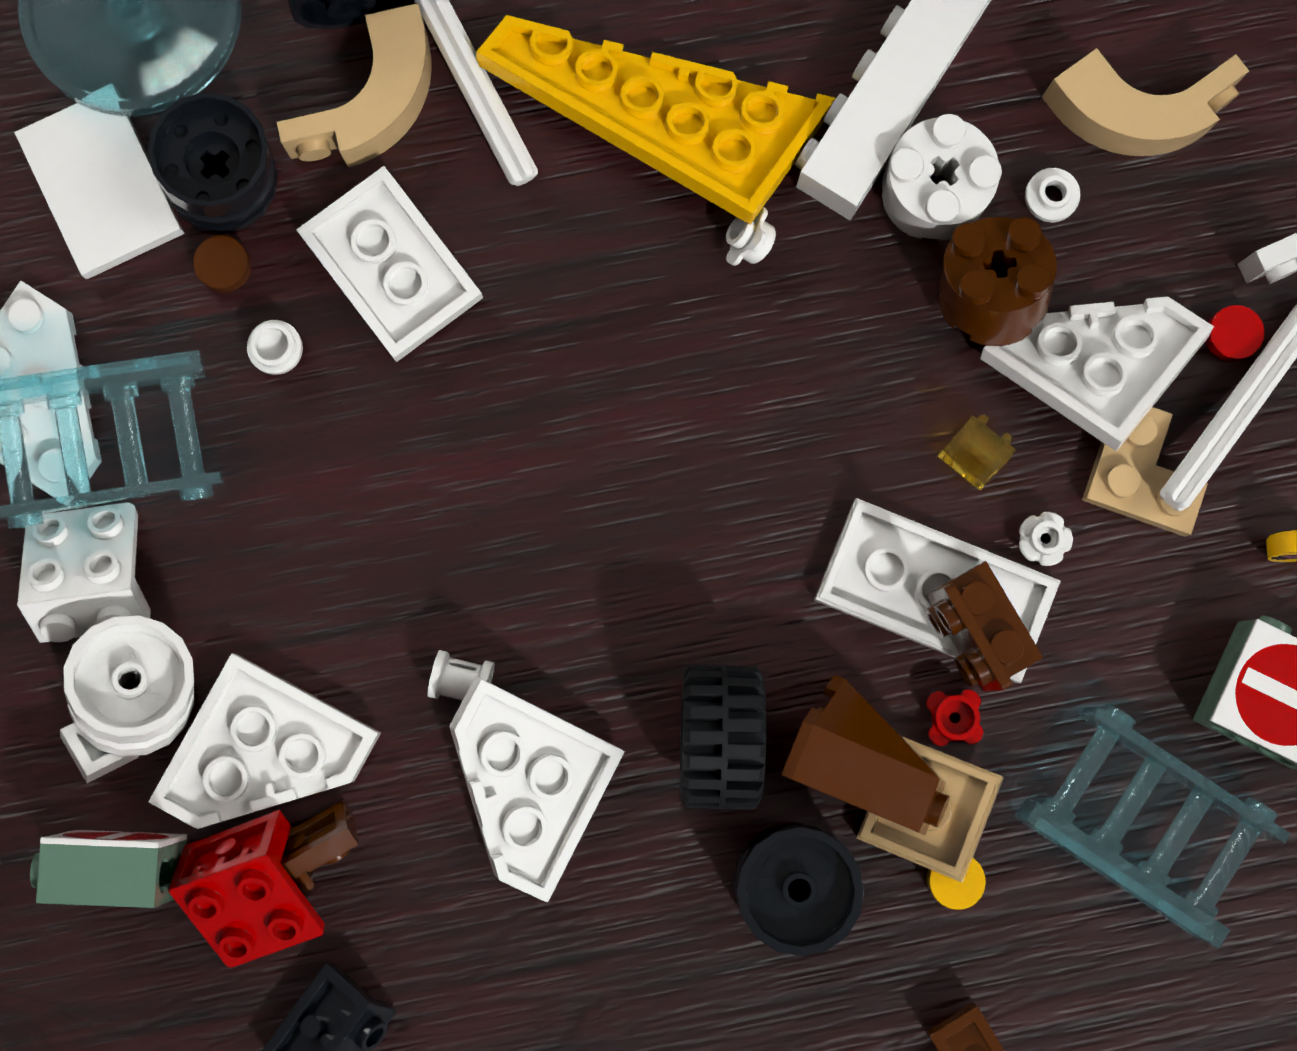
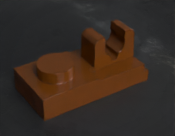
M343 800L290 829L281 864L290 877L298 881L306 892L314 888L313 870L324 864L338 862L352 848L359 845L354 817Z

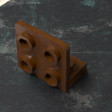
M987 561L980 563L925 595L931 604L930 607L925 609L928 619L941 638L947 635L951 638L960 654L954 658L955 664L970 687L978 684L981 691H1003L1013 685L1010 679L1011 676L1044 658Z

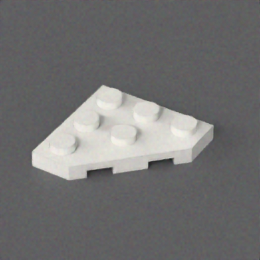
M20 281L0 310V463L63 504L72 507L102 462L98 440L94 438L89 413L91 404L84 369L79 363L74 335L77 334L73 314Z
M1168 296L1147 298L1144 304L1117 307L1114 306V302L1069 306L1068 311L1046 313L1043 321L1041 320L1032 329V333L1022 341L1005 346H985L980 359L1117 452L1207 340L1214 326Z
M231 653L148 802L196 829L354 782L381 732L240 655Z
M475 676L449 727L494 875L500 881L548 903L625 751Z

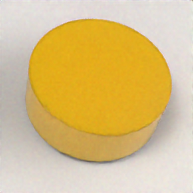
M974 858L971 861L963 883L928 869V889L933 898L947 908L955 910L969 908L976 904L984 893L986 885L985 874L981 865Z

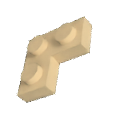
M1152 407L1117 452L1101 441L1082 501L1186 537L1192 534L1208 483L1205 484L1192 504L1182 511L1173 509L1160 498L1161 489L1174 473V471L1156 465L1173 414Z

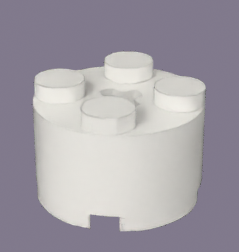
M944 114L938 118L928 119L910 128L897 142L883 174V206L892 222L909 236L919 239L922 237L939 239L940 241L952 239L954 230L961 224L977 221L993 199L1002 174L1001 165L992 143L978 128L953 114ZM931 176H942L947 182L941 181L936 185L932 182Z

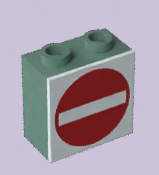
M1260 616L1259 619L1237 622L1193 721L1291 769L1297 770V638L1290 635L1293 630L1290 626L1268 616Z
M73 830L41 837L40 853L34 855L30 868L31 886L37 888L36 903L156 908L173 901L174 899L168 892V888L183 847L187 845V834Z

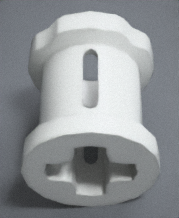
M439 650L432 668L427 696L438 699L442 695L463 701L475 676L492 683L495 664L487 660L482 665L451 658L448 652Z

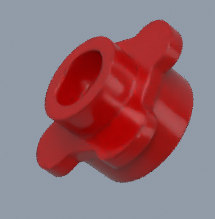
M966 689L959 695L947 696L941 691H936L928 696L926 707L932 715V727L928 731V736L932 743L937 746H945L949 741L963 740L967 744H976L981 740L984 733L980 725V712L978 709L981 705V698L975 691ZM953 712L958 713L960 716L957 723L950 721V715Z

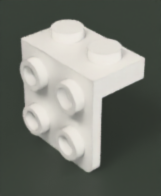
M126 502L35 515L28 519L25 527L17 606L40 643L50 641L65 642L72 638L81 637L90 627L112 617L140 615L150 618L151 609L135 579L138 513L133 504Z

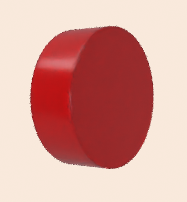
M1241 305L1225 307L1214 314L1208 321L1214 328L1205 342L1210 352L1220 360L1226 362L1244 360L1254 354L1262 345L1264 339L1263 323L1260 317L1248 307Z

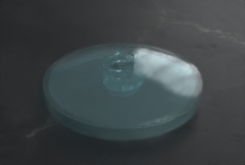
M18 0V15L21 33L32 59L57 89L80 105L94 111L116 116H144L163 112V110L182 97L199 94L216 78L227 63L239 34L241 0Z

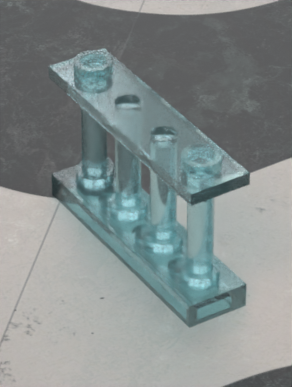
M194 350L0 379V444L11 502L10 505L0 506V520L7 519L9 529L44 524L43 514L175 492H179L180 502L213 497L212 487L225 485L224 475L220 471L204 474L190 389L195 388L194 379L207 377L204 358L201 352ZM160 384L162 393H168L182 477L148 483L134 398L139 396V387ZM104 393L105 401H111L125 486L91 491L77 406L83 405L81 396ZM47 401L48 410H54L68 495L34 501L20 415L25 414V404Z
M1106 704L1104 709L1100 707H1085L1079 716L1098 729L1053 799L1047 797L1043 804L1026 799L1014 818L1199 941L1219 949L1230 929L1214 919L1219 911L1214 906L1259 835L1264 839L1285 843L1291 833L1274 823L1278 814L1266 805L1250 797L1245 802H1242L1133 730L1132 728L1136 721L1122 710L1110 704ZM1118 741L1145 760L1100 831L1094 828L1089 836L1072 825L1076 817L1072 811ZM1165 772L1192 791L1147 862L1141 860L1136 867L1119 856L1124 848L1120 842ZM1213 804L1239 821L1196 892H1188L1186 897L1182 898L1167 888L1171 880L1167 874L1210 805Z

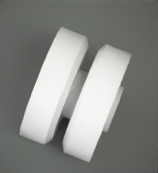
M140 615L112 617L90 627L73 644L63 668L64 693L68 702L69 714L79 734L98 750L121 757L148 755L169 745L186 727L194 706L193 659L183 639L167 625ZM134 683L135 688L128 690L122 688V686Z

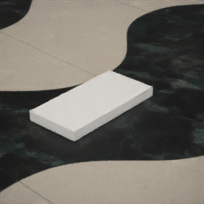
M855 498L814 601L955 658L960 654L949 635L941 638L928 619L925 609L930 607L931 604L925 595L980 563L987 561L1036 644L1059 587L1060 580ZM1027 668L1011 676L1010 679L1015 683H1021Z

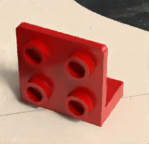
M280 810L185 845L168 888V892L224 964L230 968L322 936L324 932V921L281 864L291 824Z

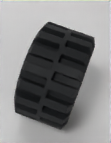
M689 664L682 680L680 733L681 798L686 808L756 809L762 798L765 777L766 695L764 678L758 666Z

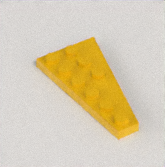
M509 15L504 17L476 51V60L481 68L750 225L796 162L808 141L813 138L821 127L827 112L836 99L818 93L816 99L788 93V86L771 81L768 82L767 87L737 80L734 72L652 52L651 58L623 51L624 44L604 40L602 46L572 38L568 30Z

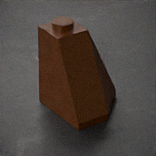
M834 674L827 684L824 695L831 697V700L826 707L811 708L802 722L781 775L923 835H926L929 825L938 828L950 800L949 795L942 793L946 782L849 681Z

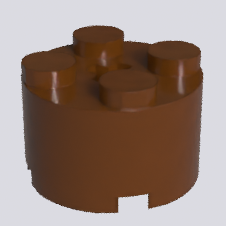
M989 217L972 223L961 224L954 230L944 255L939 292V305L942 315L954 330L955 326L970 335L969 340L981 345L1005 346L1022 341L1032 333V329L1041 320L1043 321L1048 311L1056 277L1057 260L1052 245L1042 234L1040 225L1028 217L1017 219Z

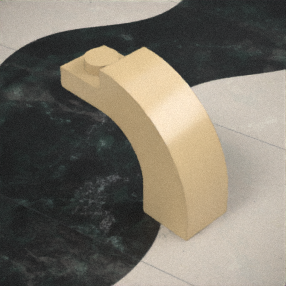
M418 3L365 15L373 49V66L366 85L355 98L335 109L277 122L281 143L291 159L299 158L301 161L321 160L331 154V150L339 148L347 167H352L384 153L407 133L423 108L430 86L432 71L428 36Z
M1096 48L1054 78L1042 98L1060 121L1086 142L1098 148L1122 155L1154 156L1179 150L1202 138L1220 120L1215 113L1240 94L1235 86L1249 70L1237 54H1235L1200 81L1182 92L1170 95H1152L1141 92L1123 81Z

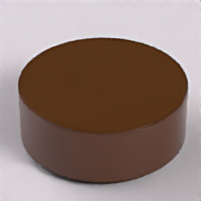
M225 235L212 236L203 241L194 254L193 267L197 277L213 291L221 293L235 291L245 284L251 273L252 265L248 252L232 237Z

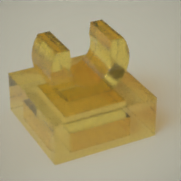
M985 414L980 415L978 418L972 415L937 456L979 491L1008 462L1016 451L1010 445L1012 441L1010 434L1006 432L1002 437H999L986 426L989 417Z

